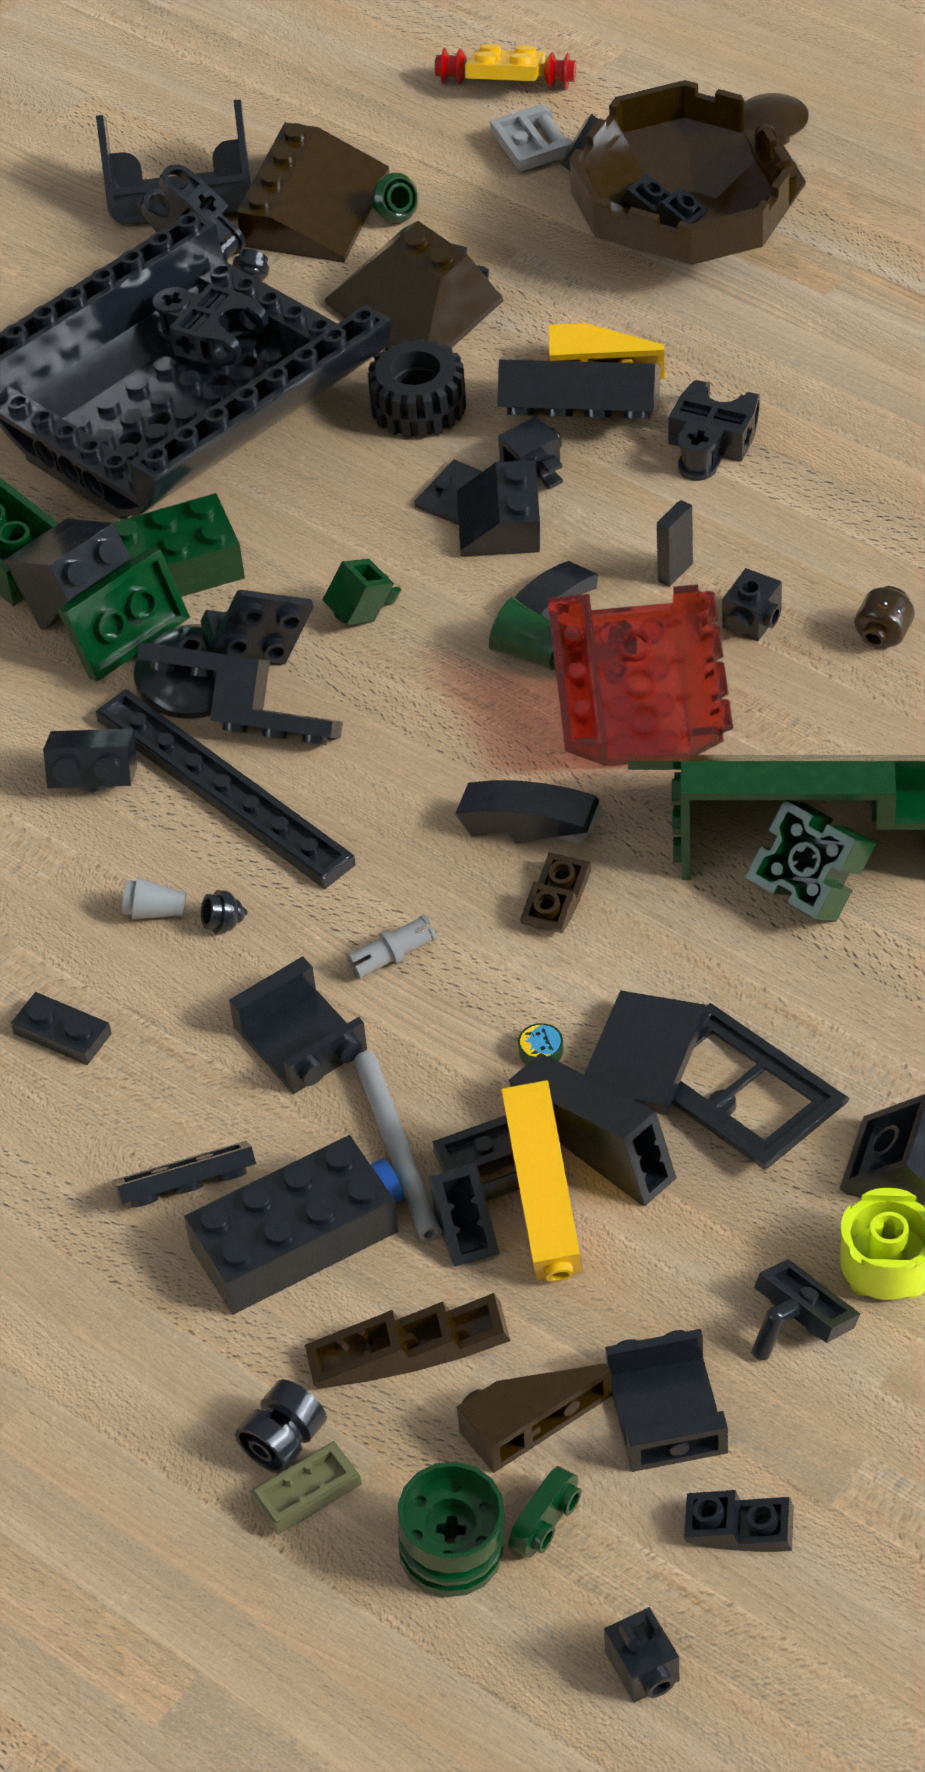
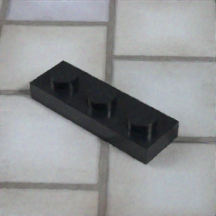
M242 1141L114 1179V1184L122 1204L131 1202L132 1207H140L156 1202L158 1200V1193L172 1189L176 1190V1194L192 1192L203 1187L202 1180L218 1175L221 1181L241 1177L247 1174L246 1167L255 1165L256 1160L252 1146L247 1141Z

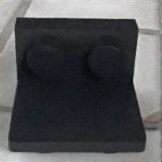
M238 590L228 611L205 610L200 623L210 652L270 660V663L286 664L314 606L311 599Z

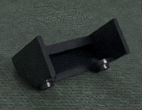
M241 99L233 100L238 139L223 141L215 148L212 157L214 172L196 174L229 205L223 213L237 212L251 186ZM96 115L108 212L116 222L121 224L147 222L141 212V200L149 190L161 189L159 178L143 179L141 164L134 155L126 152L111 153L107 118L104 115ZM168 177L170 183L177 189L183 190L185 188L184 182L180 177ZM156 199L149 200L150 206L155 212L166 213V208L161 202ZM212 199L203 207L204 210L212 203Z

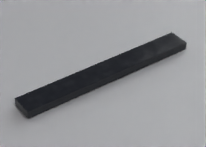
M125 689L96 710L97 721L108 729L134 728L135 749L323 889L329 887L356 865L355 855L129 690Z

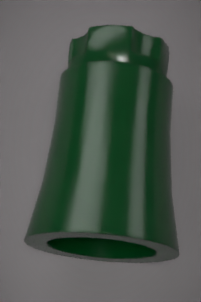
M510 598L502 606L493 623L489 636V649L531 661L550 670L556 669L562 673L569 674L580 659L584 638L572 633L569 628L531 610L517 599Z

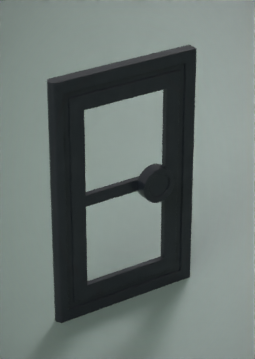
M709 1003L706 1006L707 1017L694 1048L713 1033L755 1062L756 1065L727 1089L712 1093L709 1100L680 1081L671 1104L759 1167L767 1170L846 1105L849 1097L727 1013ZM766 1070L811 1102L764 1140L730 1115L737 1107L735 1094Z

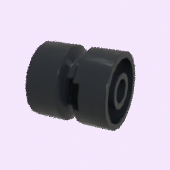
M285 1379L278 1380L261 1400V1410H253L235 1432L236 1441L241 1449L258 1465L277 1474L287 1469L301 1453V1443H309L327 1420L325 1410L311 1393L302 1386Z

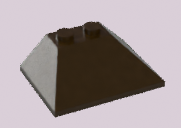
M420 221L404 227L324 299L329 307L345 318L364 305L391 318L390 337L385 347L391 344L398 345L399 341L408 340V342L415 341V339H424L426 342L431 340L438 341L440 346L448 345L451 348L504 301L501 294L468 254Z

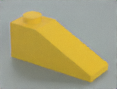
M588 323L548 325L549 361L661 364L660 379H665L664 344Z

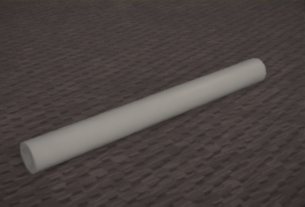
M372 1051L361 1052L354 1058V1063L395 1174L401 1184L417 1233L421 1241H433L441 1235L442 1230L378 1060Z

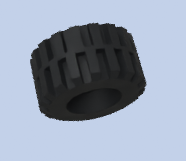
M415 339V341L408 342V340L399 341L398 345L391 344L385 347V352L378 353L374 357V361L370 362L367 375L372 416L374 419H377V424L381 428H387L389 433L393 435L400 433L405 438H411V436L425 438L428 434L438 435L443 433L444 428H452L455 425V420H460L464 415L463 410L466 409L463 363H461V357L458 353H453L452 348L448 345L440 346L438 341L431 340L426 342L424 339Z

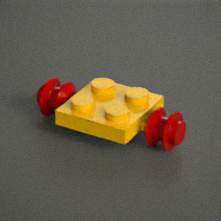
M483 44L480 46V49L474 51L468 61L461 48L458 49L456 55H449L447 49L443 48L442 54L435 57V76H441L442 84H445L448 77H455L457 84H461L465 78L536 81L538 76L544 77L549 88L553 87L555 81H562L565 89H568L569 82H575L576 60H570L569 53L565 55L563 60H557L554 52H551L545 60V51H536V47L530 45L516 46L515 50H501V45Z

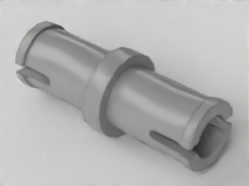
M426 915L419 916L418 919L393 932L385 930L379 934V939L353 953H348L346 957L349 966L352 968L357 965L355 967L356 970L353 971L355 976L360 980L365 975L390 962L398 964L404 960L405 954L430 941L436 940L437 936L433 926L426 929L427 924L430 923Z

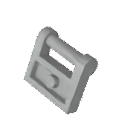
M537 105L490 120L492 135L519 172L534 169L537 166L556 160L562 161L573 142L571 139L566 138L554 123L553 114L546 105ZM536 128L542 129L551 143L547 144Z

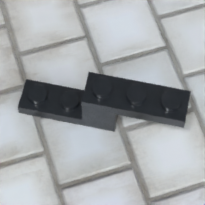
M139 643L137 659L151 661L150 669L175 672V665L189 666V675L214 678L215 670L217 671L210 720L223 722L222 730L247 733L248 726L263 728L262 736L287 739L288 732L303 734L302 742L327 745L328 738H341L343 721L263 710L270 660L152 643Z

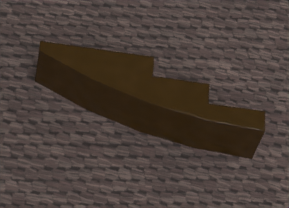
M492 1293L452 1310H449L442 1301L400 1319L393 1310H390L305 1344L313 1385L320 1389L368 1382L419 1371L465 1358L511 1340L501 1302Z

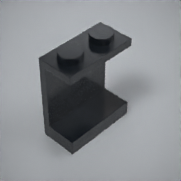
M303 956L229 999L234 1028L293 1094L307 1086L318 1083L326 1074L344 1063L354 1061V1058L359 1053L367 1050L364 1022L360 1017H357L347 1023L316 990L313 967Z
M701 1329L691 1331L675 1330L660 1337L644 1340L628 1339L619 1342L617 1345L605 1347L606 1365L611 1370L612 1397L631 1472L728 1454V1426L724 1411L718 1412L703 1359V1335Z

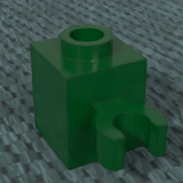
M370 559L342 561L322 601L334 612V616L346 625L375 621L383 604H394L402 589L400 587H393L394 583L389 579V576L383 573Z

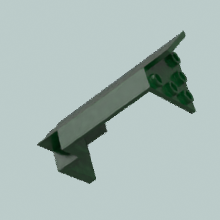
M631 755L628 760V770H681V772H674V779H672V806H674L672 812V833L681 834V837H673V863H682V880H691L692 800H872V822H876V830L925 831V755Z

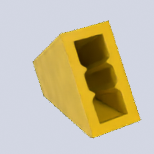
M546 1080L502 1088L536 1280L546 1279L550 1282L565 1281L573 1277L575 1273L583 1272L549 1083Z

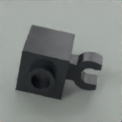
M536 416L498 435L500 462L535 460L537 478L539 477L547 488L551 489L563 483V479L556 473V470L562 468V463L560 462L562 442L554 428L548 427Z
M650 1607L604 1628L605 1653L634 1703L647 1696L649 1698L662 1696L675 1683L680 1681L679 1655Z

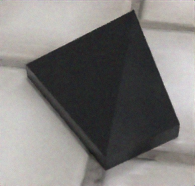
M473 1162L431 1174L430 1184L433 1209L440 1224L441 1234L453 1265L459 1266L500 1254L476 1163Z

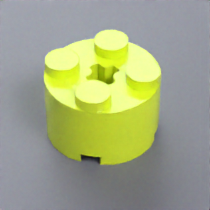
M897 1188L874 1189L863 1194L862 1200L855 1203L852 1207L850 1204L844 1211L841 1220L840 1266L853 1293L863 1297L869 1296L882 1300H896L906 1297H918L925 1291V1207L916 1201L917 1196Z

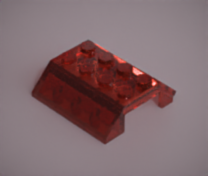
M698 584L674 586L672 603L591 610L589 594L548 598L565 752L604 766L628 764L631 755H699L724 742L723 734L733 729L730 701L728 699H721L729 695L725 663L717 661L723 658L724 655L720 626L712 624L719 620L716 596L713 591L701 592L698 589Z

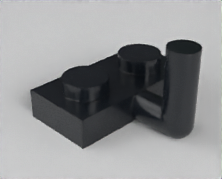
M787 1259L760 1272L754 1288L768 1298L774 1307L766 1312L751 1353L759 1360H768L782 1325L793 1318L806 1327L810 1334L828 1343L854 1329L861 1313L791 1260Z

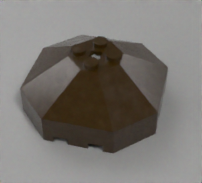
M687 80L615 97L609 105V116L606 120L599 118L586 135V146L584 149H576L570 156L571 194L595 238L690 265L763 247L806 185V181L797 168L796 163L789 155L780 138L776 137V131L772 126L762 124L755 131L744 129V98L742 95L721 89L716 91L715 97L698 93V83ZM648 174L671 194L682 187L706 207L708 212L696 223L691 224L680 221L677 228L660 223L659 214L634 208L625 202L622 197L631 185Z

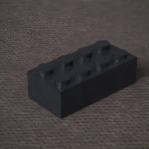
M499 359L497 407H507V415L530 416L535 415V408H546V416L569 417L573 416V409H585V417L608 418L611 417L612 410L624 411V418L650 419V411H659L661 364Z
M350 1135L184 1215L190 1248L233 1315L399 1232L394 1198Z

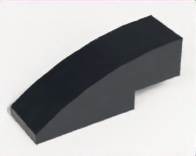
M519 780L469 782L455 814L471 837L508 832L513 841L519 843L587 833L598 807L599 799L593 794L546 783Z

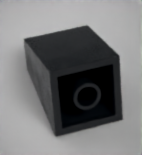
M66 518L4 561L40 629H46L61 618L58 613L59 608L125 565L131 557L113 523Z

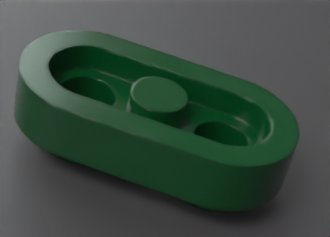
M560 1466L552 1469L517 1518L508 1541V1546L511 1550L526 1558H531L536 1552L542 1554L546 1551L554 1537L555 1525L563 1514L569 1516L580 1500L582 1490L577 1487V1475Z

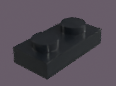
M38 992L31 996L11 1022L14 1034L86 1065L90 1063L112 1034L109 1022Z

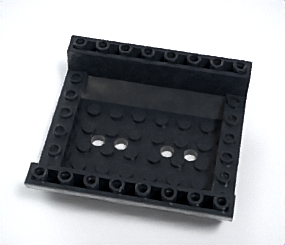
M191 211L179 217L177 221L163 230L152 234L147 240L133 249L124 252L120 257L103 268L95 270L92 275L73 287L67 288L62 294L37 307L32 313L7 326L0 332V427L25 454L28 462L118 519H127L130 516L143 514L374 358L384 349L390 337L392 319L364 305L341 322H334L225 262L216 224ZM209 284L240 292L258 301L267 312L269 324L260 334L235 336L241 346L242 353L232 365L217 366L204 364L174 355L172 341L166 340L159 335L158 323L160 317L153 306L154 296L159 291L170 287H179L189 292L200 294ZM245 311L247 317L258 322L252 313ZM224 346L225 353L230 354V351Z

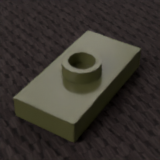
M332 1441L250 1490L255 1505L276 1534L279 1535L362 1485L359 1473L335 1441Z

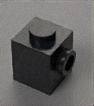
M745 568L722 598V628L759 641L766 630L773 628L779 620L782 609V581Z

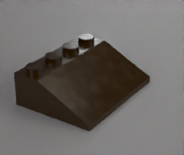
M284 122L237 210L238 227L244 235L245 247L345 263L372 208L371 192L383 176L389 174V166L319 127Z

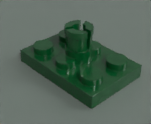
M155 547L148 548L58 609V613L89 679L99 681L137 655L139 643H150L162 633L176 628L190 618L163 554L159 548Z

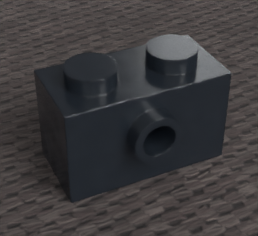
M134 728L50 731L43 748L47 788H80L85 792H95L105 787L131 786L137 769Z

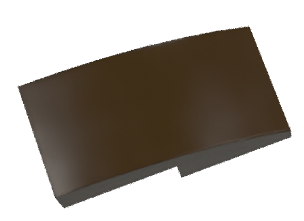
M548 852L539 881L532 884L520 918L521 924L563 933L577 908L591 872L590 862Z

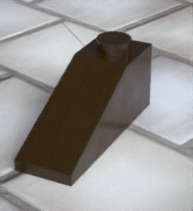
M599 1364L496 1381L483 1390L478 1389L471 1392L457 1406L459 1432L490 1470L495 1473L612 1397L611 1370L606 1364Z

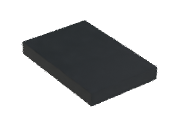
M620 990L584 1075L655 1110L657 1114L667 1115L707 1017L706 1005Z

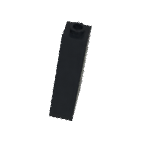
M542 1053L538 1054L509 1079L511 1087L548 1080L560 1144L643 1206L651 1202L677 1178L655 1110Z

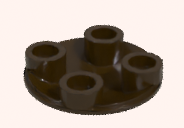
M765 93L754 96L744 102V129L755 131L762 124L772 126L776 131V137L780 138L783 145L789 143L790 136L801 131L808 122L809 113L805 104L787 94Z

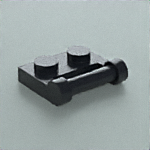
M506 1115L432 1141L433 1152L442 1171L475 1162L479 1176L515 1164ZM515 1171L482 1183L486 1201L519 1190L517 1172Z

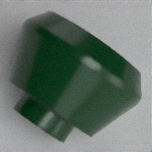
M396 172L389 173L383 176L371 192L372 207L377 214L388 222H405L413 216L417 209V188L408 176Z

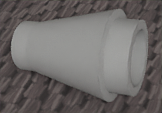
M137 877L136 881L126 880L122 914L132 915V920L173 916L183 917L186 892L177 891Z

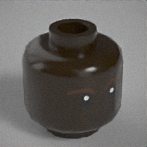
M893 586L874 588L866 594L856 613L854 624L857 632L868 645L876 648L894 647L903 641L913 622L915 610L908 595L901 589Z

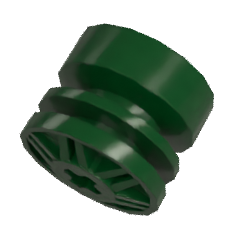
M460 1462L435 1463L417 1472L404 1486L398 1502L400 1563L409 1579L424 1591L444 1597L468 1595L484 1587L497 1573L503 1556L505 1513L502 1494L493 1479L477 1467ZM447 1539H455V1543H447Z

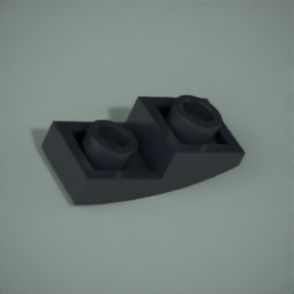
M648 174L631 185L622 197L625 202L634 208L659 214L660 223L677 228L680 221L691 224L696 223L708 212L706 207L682 187L671 194Z
M566 561L536 577L514 598L531 610L550 619L568 613L569 599L577 598L579 594L597 589L598 574L571 561Z
M736 1490L687 1493L684 1539L687 1543L718 1549L753 1552L792 1551L794 1506L790 1497L740 1500Z

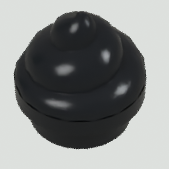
M242 249L239 252V256H236L233 260L232 265L260 281H263L269 273L268 257L257 250Z
M216 890L214 894H206L202 900V925L205 929H212L216 934H223L233 930L236 924L242 922L245 915L248 914V911L242 906L241 902L234 898L229 891Z

